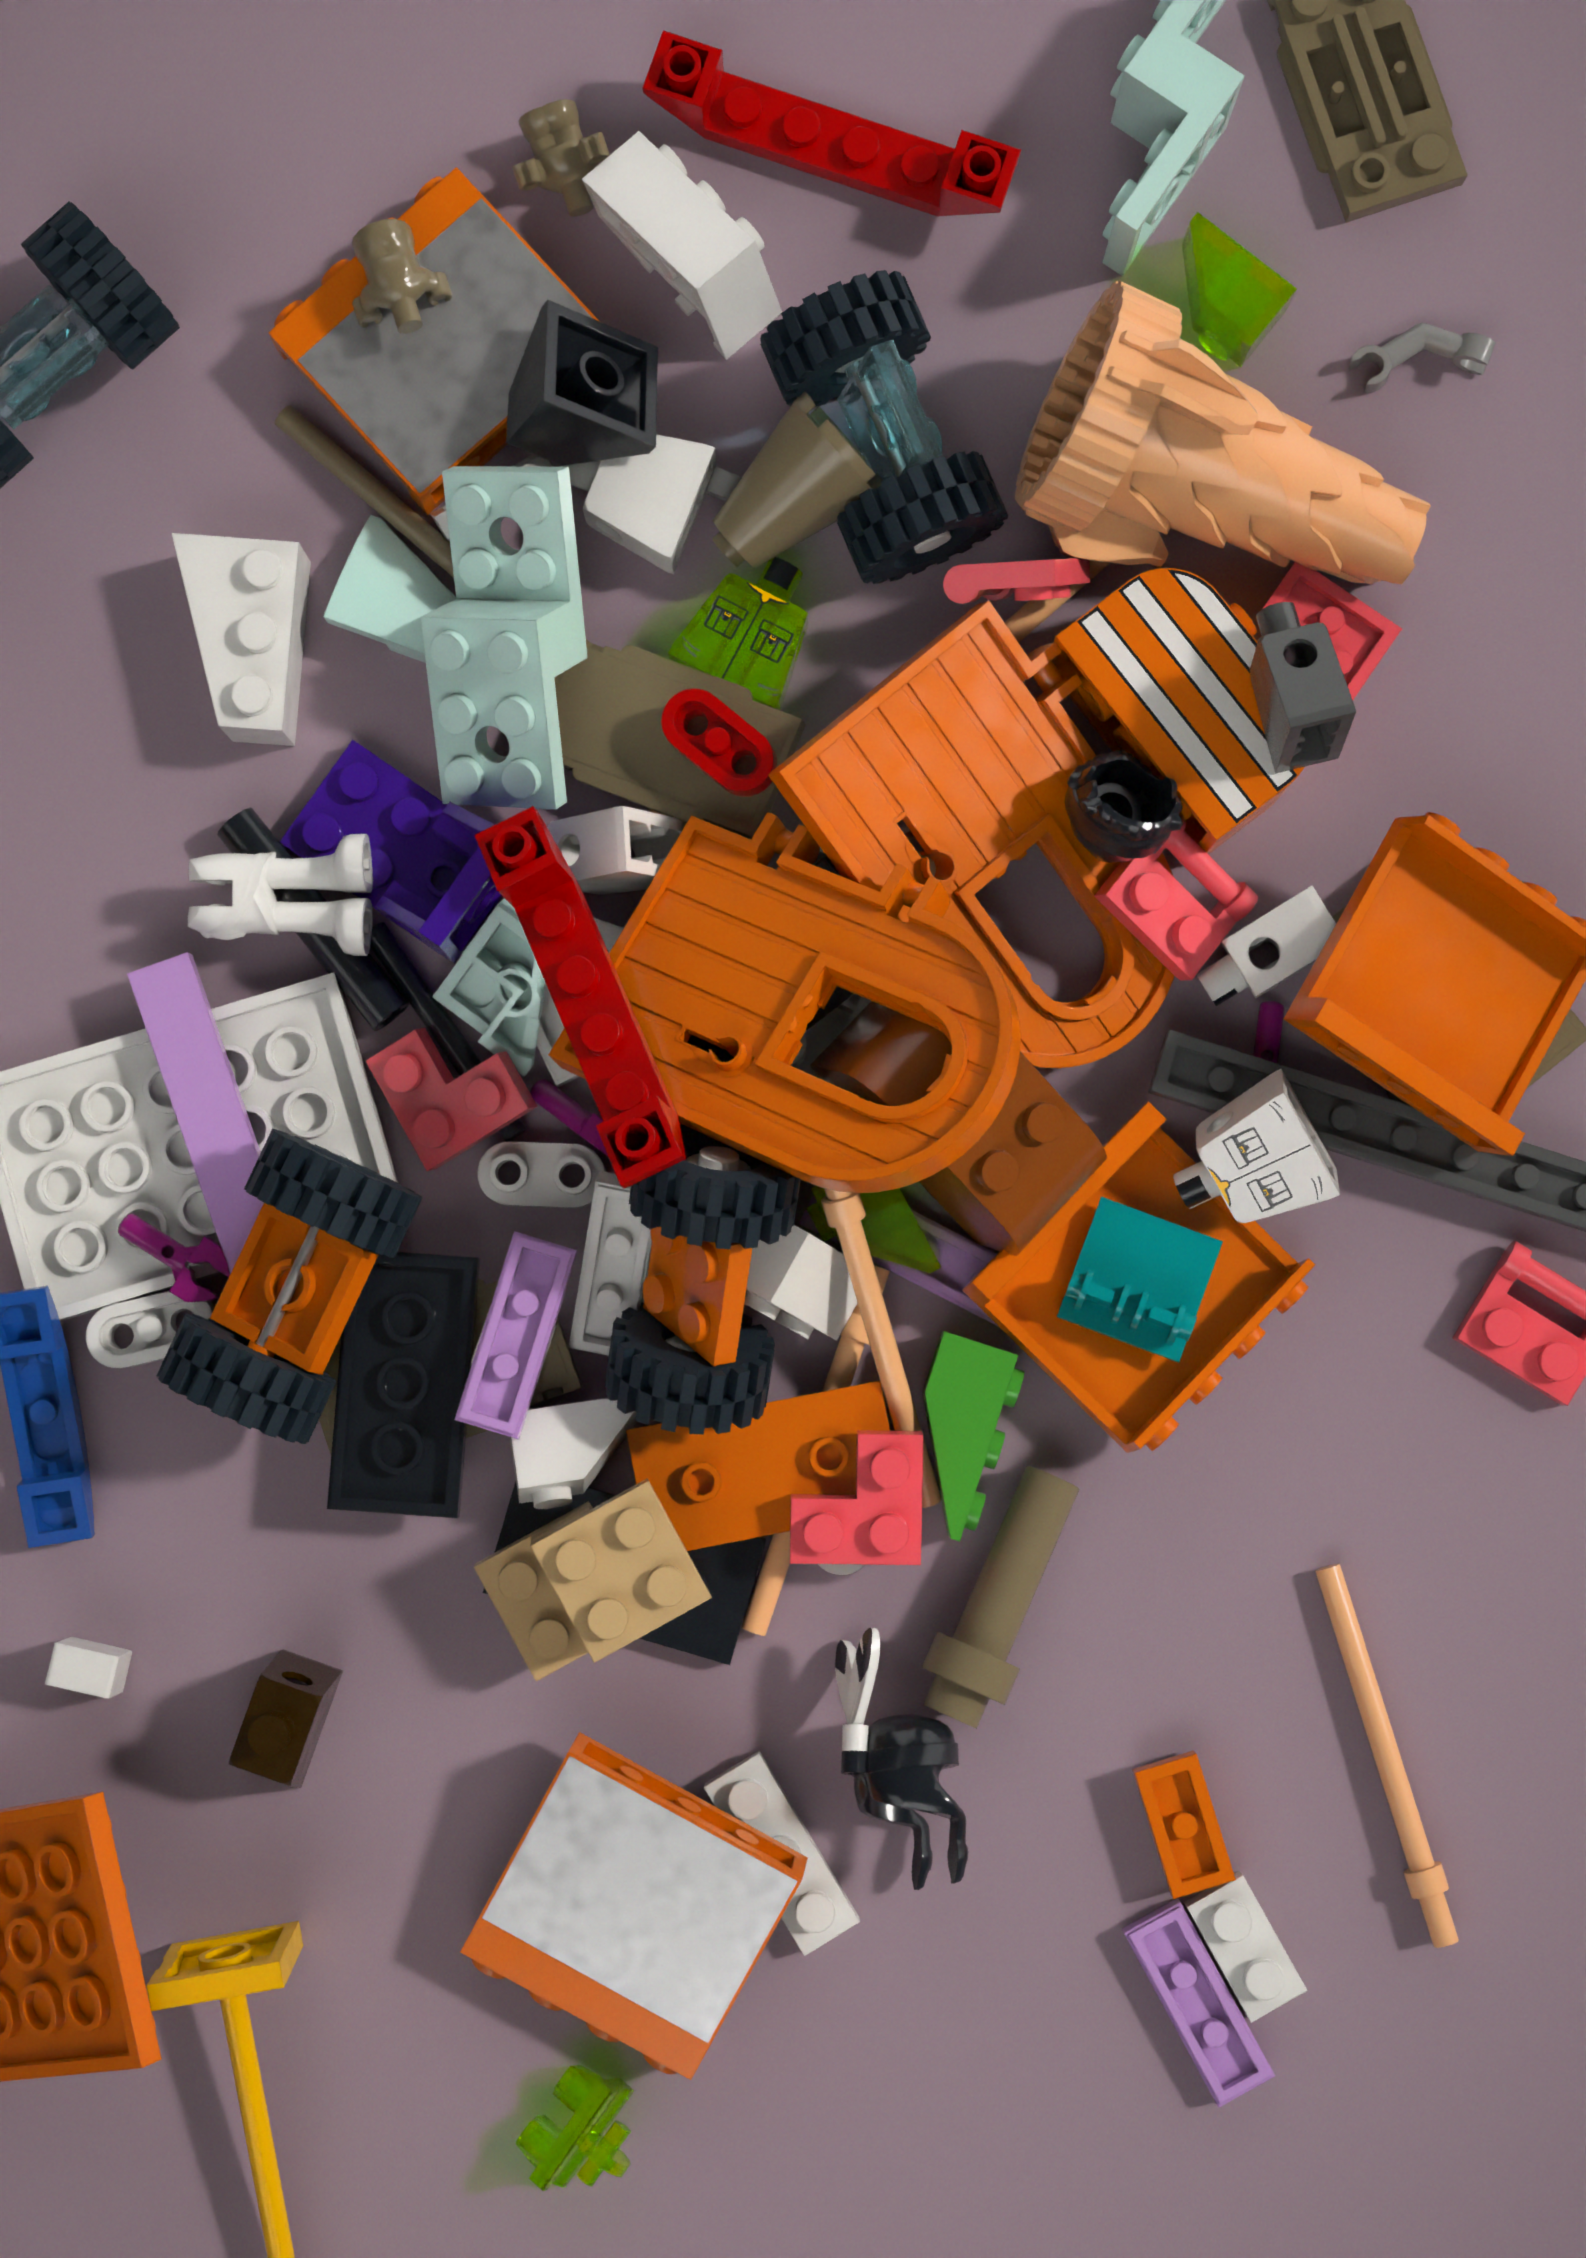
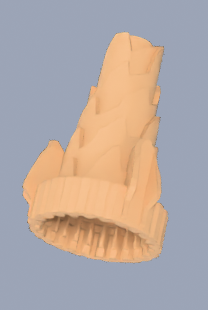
M1120 280L1119 282L1115 281L1112 283L1110 288H1107L1102 293L1100 299L1096 301L1088 313L1053 378L1029 436L1016 481V502L1025 511V515L1049 525L1055 546L1059 548L1060 553L1071 558L1123 565L1151 564L1161 568L1169 553L1159 532L1168 535L1170 528L1221 549L1228 542L1284 568L1292 560L1312 570H1320L1354 583L1374 584L1383 580L1392 584L1402 585L1415 567L1414 556L1425 531L1426 514L1431 507L1430 503L1383 482L1384 478L1364 461L1309 436L1312 426L1278 410L1261 392L1224 373L1207 354L1203 353L1193 344L1180 339L1182 313L1178 307Z

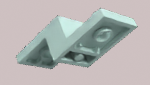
M1160 0L1152 17L1157 21L1146 39L1137 34L1124 51L1117 65V69L1121 71V74L1110 93L1116 99L1110 123L1149 148L1144 160L1148 166L1140 177L1138 184L1132 179H1128L1110 206L1109 213L1113 216L1102 234L1104 238L1109 240L1102 263L1121 276H1124L1227 128L1245 75L1196 44L1226 0Z
M453 466L442 471L456 599L420 617L442 803L448 804L452 802L456 805L530 808L534 806L536 809L556 810L567 803L554 677L588 658L569 467ZM504 517L511 518L517 522L523 532L524 540L520 550L507 545L501 535L500 528ZM489 726L498 728L507 737L509 742L508 756L497 754L489 746L487 741V729Z

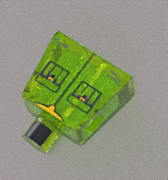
M774 557L767 562L756 584L734 573L727 574L674 641L668 651L669 659L714 677L716 676L746 687L751 691L753 701L781 711L808 628V612L789 602L803 577V573L791 563Z

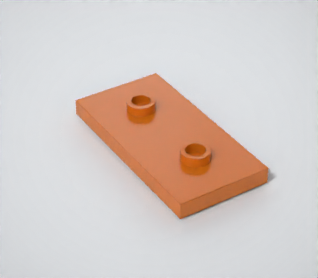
M875 1381L767 1402L763 1415L758 1420L752 1418L751 1425L742 1429L732 1423L730 1432L717 1434L711 1427L704 1429V1435L689 1434V1427L677 1426L675 1432L662 1430V1423L626 1430L636 1484L648 1478L686 1550L691 1551L790 1531L791 1494L856 1495L857 1430L890 1431L881 1381Z

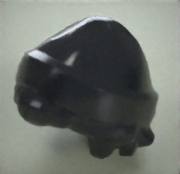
M1121 749L1109 752L1108 754H1099L1092 760L1085 762L1084 765H1079L1067 779L1068 789L1064 803L1073 834L1099 861L1109 863L1126 862L1155 854L1168 840L1171 831L1179 830L1184 824L1179 816L1183 808L1182 802L1177 795V783L1175 780L1168 777L1161 780L1153 775L1146 765L1141 764L1140 760L1125 750Z

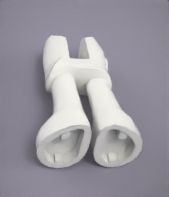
M367 834L343 836L335 853L315 858H276V852L258 854L220 853L189 859V882L208 883L217 886L232 884V906L211 904L209 906L189 907L188 927L200 932L203 937L232 940L244 937L249 933L279 935L280 932L315 933L335 938L342 951L346 954L353 956H367L369 954L373 922V910L370 899L351 898L326 902H282L276 900L273 889H313L348 893H370L373 885V869L370 841Z

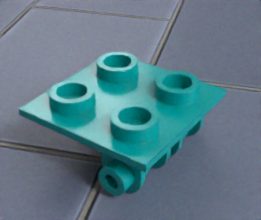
M1101 1197L1057 1317L1179 1363L1186 1342L1189 1341L1195 1326L1196 1315L1223 1241Z

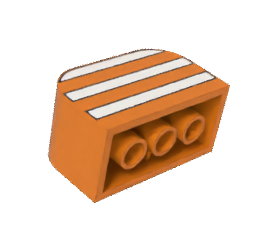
M1175 568L1154 569L1143 572L1127 581L1056 635L1054 642L1062 652L1053 659V662L1063 676L1077 673L1083 683L1068 696L1112 751L1125 750L1140 760L1141 764L1146 765L1152 771V774L1161 780L1166 777L1175 780L1177 783V795L1182 802L1183 808L1179 816L1186 822L1185 831L1210 854L1269 809L1300 775L1304 767L1275 774L1250 678V667L1257 645V640L1253 636L1257 633V630L1249 615L1236 603L1228 605L1211 584L1191 572Z

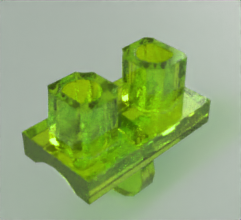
M571 2065L555 2085L552 2093L574 2112L567 2125L562 2130L546 2115H537L528 2123L516 2140L518 2148L529 2162L536 2167L529 2179L542 2191H546L551 2184L561 2188L567 2187L578 2170V2178L591 2187L603 2171L616 2177H622L631 2163L625 2153L619 2148L631 2133V2130L618 2120H615L612 2125L611 2123L635 2090L621 2078L603 2079L600 2075L582 2065Z

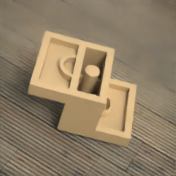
M648 1478L592 1508L588 1501L474 1564L478 1577L535 1681L544 1678L587 1653L590 1654L595 1663L712 1598Z

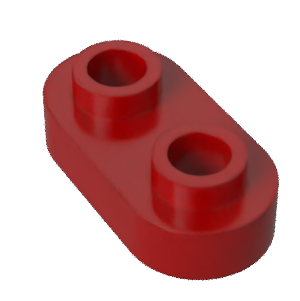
M691 688L678 692L667 702L661 718L665 737L680 754L723 789L736 796L749 797L761 793L772 783L768 774L777 768V756L773 747L759 731L717 697L706 690ZM702 716L708 719L707 729L702 734L697 736L688 734L687 727L693 718ZM750 755L756 758V766L751 773L747 775L736 773L735 765L741 757Z

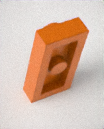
M1192 1750L1132 1769L1170 1895L1173 1899L1236 1880L1196 1752Z

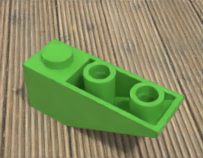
M942 1331L922 1395L947 1535L950 1539L960 1542L964 1528L975 1531L986 1499V1494L976 1491L983 1467L995 1469L1005 1439V1432L996 1430V1425L1003 1405L1014 1408L1025 1371L1015 1368L1018 1358L1017 1354Z

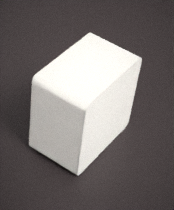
M69 1637L55 1642L45 1684L97 1697L112 1698L124 1690L132 1651L76 1637Z

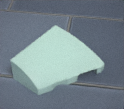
M370 515L345 563L323 617L329 624L382 642L391 651L426 663L420 617L455 600L456 596L448 590L381 518Z
M504 898L495 907L432 997L480 1032L482 1036L478 1043L490 1052L496 1054L507 1051L517 1071L525 1076L534 1065L546 983L514 907Z

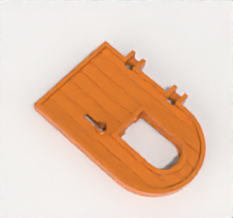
M986 601L975 605L770 772L768 776L842 877L880 892L895 865L900 864L908 868L916 882L925 885L929 876L940 880L950 897L949 908L942 918L958 925L984 947L1011 990L1020 1021V1052L1037 1068L1075 1067L1107 1057L1134 1039L1158 1012L1169 992L1174 975L1094 897L1120 862L1109 863L1096 859L1074 836L1070 819L1065 809L1064 801L1068 789L1067 779L1079 765H1084L1085 762L1092 760L1096 756L1060 704L1064 698L1083 683L1077 673L1063 676L1057 668L1053 659L1062 651L1055 642L1040 646L1026 654L991 602ZM1031 677L1034 678L1043 691L1036 699L1023 683ZM903 820L924 849V851L919 853L927 857L921 858L898 826V822ZM1035 843L1098 931L1104 947V966L1097 984L1084 997L1072 1002L1054 1001L1044 993L1039 985L1033 982L1030 972L975 897V894L992 879H999L1006 872L1010 861H1018L1026 856V851ZM1161 853L1156 860L1173 876L1164 854ZM928 857L934 861L936 866L935 876L931 874ZM903 905L896 919L907 923L909 921L907 914L911 908Z
M767 812L752 839H748L691 816L609 952L676 1109L679 1123L805 1182L838 1192L876 1193L898 1189L936 1174L963 1156L990 1128L1005 1104L1017 1072L1021 1033L1015 1000L1006 980L991 956L968 932L955 923L942 918L949 908L950 897L940 880L929 876L925 885L915 881L907 867L896 864L879 892L812 865L818 858L820 846L805 826L798 824L794 832L789 831L777 815ZM774 853L780 855L776 861L779 866L777 870L767 866ZM903 905L911 908L907 914L909 919L907 923L896 919ZM837 986L930 1025L941 1031L949 1039L952 1046V1054H946L941 1075L927 1088L928 1094L912 1103L900 1106L880 1105L860 1098L856 1094L791 1066L803 1046L800 1040L806 1032L807 1024L813 1020L819 1008H825ZM564 1028L548 1055L562 1069L586 1079ZM691 1035L725 1049L734 1059L722 1062L712 1050L709 1049V1052H706L687 1042Z

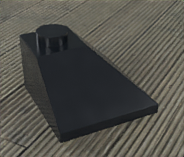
M547 300L541 307L509 390L506 443L562 466L650 454L656 447L658 347L551 300Z

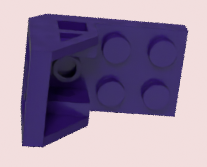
M353 739L280 840L284 847L300 858H315L335 853L343 836L367 834L372 856V891L370 893L352 894L358 898L370 899L373 909L454 964L502 898V895L496 889L474 836L495 824L452 802L443 804L440 799Z

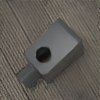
M1291 602L1270 605L1259 611L1256 615L1262 637L1258 639L1250 667V678L1276 774L1338 759L1354 720L1356 709L1327 627L1319 622L1301 626L1295 605Z

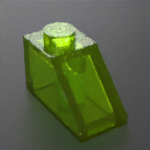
M1197 212L1188 225L1182 243L1192 330L1199 334L1198 339L1201 345L1214 357L1224 361L1230 358L1242 367L1285 314L1297 288Z
M816 1186L811 1189L816 1203L807 1207L806 1210L823 1242L835 1237L841 1248L837 1230L828 1226L821 1199L826 1196L825 1189ZM899 1188L876 1193H860L866 1216L861 1222L872 1258L926 1275L941 1268L938 1259Z

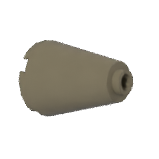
M805 391L793 401L713 519V523L720 532L712 540L736 567L745 560L754 568L762 565L837 522V516L845 511L844 507L848 503L860 500L859 495L869 488L876 489L882 485L881 481H883V478L878 472L875 474L866 464V458L820 406L809 414L816 405Z

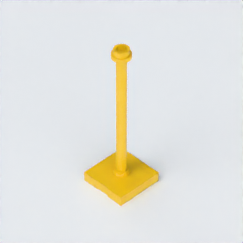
M299 1921L172 1943L163 1957L161 1966L155 1970L146 1985L151 2011L220 2000L268 2258H295L246 1994L285 1987L304 1946Z

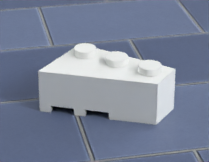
M638 131L582 178L598 216L649 274L655 269L680 293L675 298V303L687 316H690L697 310L706 319L715 340L713 345L726 360L782 313L760 254L765 245L759 233L744 217H739L734 221L725 212V205L719 195L707 182L701 180L698 184H695L687 177L685 166L670 147L663 144L660 148H657Z
M172 533L218 726L233 742L295 746L311 561L299 542Z

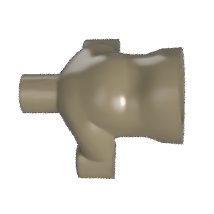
M557 100L525 113L519 119V126L523 136L530 143L534 158L512 166L519 189L527 191L540 187L563 194L571 217L581 216L590 212L593 209V205L582 178L609 156L603 133L600 131L583 138L579 126V113L573 100Z
M397 219L376 221L361 228L353 237L352 247L357 260L363 266L368 283L362 289L360 296L352 302L358 324L363 328L369 327L368 323L373 321L376 324L381 323L383 320L381 307L392 310L398 332L402 334L415 332L423 325L416 301L422 294L425 293L428 302L434 306L438 305V301L441 299L447 302L452 298V292L444 272H433L428 268L419 266L414 252L415 240L412 229L405 221Z

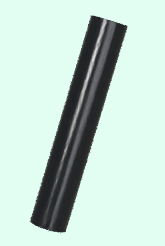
M253 808L244 809L234 815L217 833L231 853L258 854L276 852V858L293 859ZM273 889L277 901H327L319 890ZM295 932L327 973H335L340 989L374 1031L386 1027L408 1008L409 1002L370 954L367 956L349 955L342 951L335 938L331 936Z

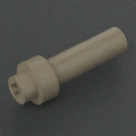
M1026 1466L953 1636L950 1637L936 1632L921 1668L936 1674L923 1705L977 1729L989 1699L1003 1705L1006 1704L1020 1671L1019 1668L1007 1663L1006 1660L1080 1490L1078 1487L1050 1473Z

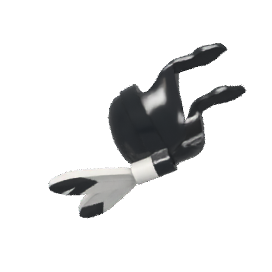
M868 1628L859 1641L857 1651L853 1644L847 1640H840L836 1649V1680L847 1724L842 1725L841 1774L854 1777L856 1802L862 1813L871 1818L908 1826L913 1829L914 1852L911 1873L914 1890H920L924 1887L933 1862L929 1825L925 1818L915 1811L948 1818L950 1820L947 1860L951 1884H955L962 1880L968 1861L966 1816L956 1801L939 1783V1774L943 1769L959 1766L958 1743H955L954 1734L948 1725L939 1720L924 1716L894 1715L879 1719L870 1726L863 1725L880 1658L879 1632L876 1628Z

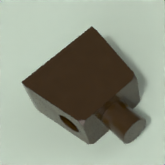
M284 1649L281 1650L261 1673L233 1747L229 1765L291 1787L301 1788L343 1670ZM286 1678L300 1680L309 1686L292 1683L286 1680Z

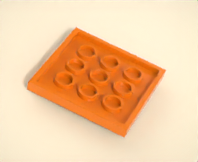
M103 1791L0 1809V2082L140 2069L162 2060L156 2035L155 2020L151 2013L141 1967V1956L137 1948L127 1903L126 1888L122 1880L113 1839L112 1823L108 1815Z

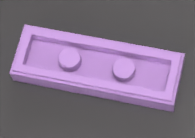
M514 1231L454 1420L515 1439L520 1438L578 1254L577 1250Z
M1178 1898L1122 1928L1126 1939L1218 2108L1275 2077Z

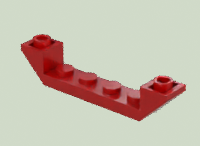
M664 30L642 87L643 94L704 139L937 217L1000 213L1021 155V149L961 130L956 147L952 148L724 72L723 50Z
M532 806L475 834L474 836L497 891L514 907L599 1109L603 1122L595 1126L620 1186L625 1189L685 1160L686 1155L676 1109L582 889L538 810Z

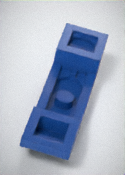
M48 1285L0 1293V1366L22 1480L16 1487L28 1548L93 1538L95 1535L93 1499L84 1426L72 1365Z

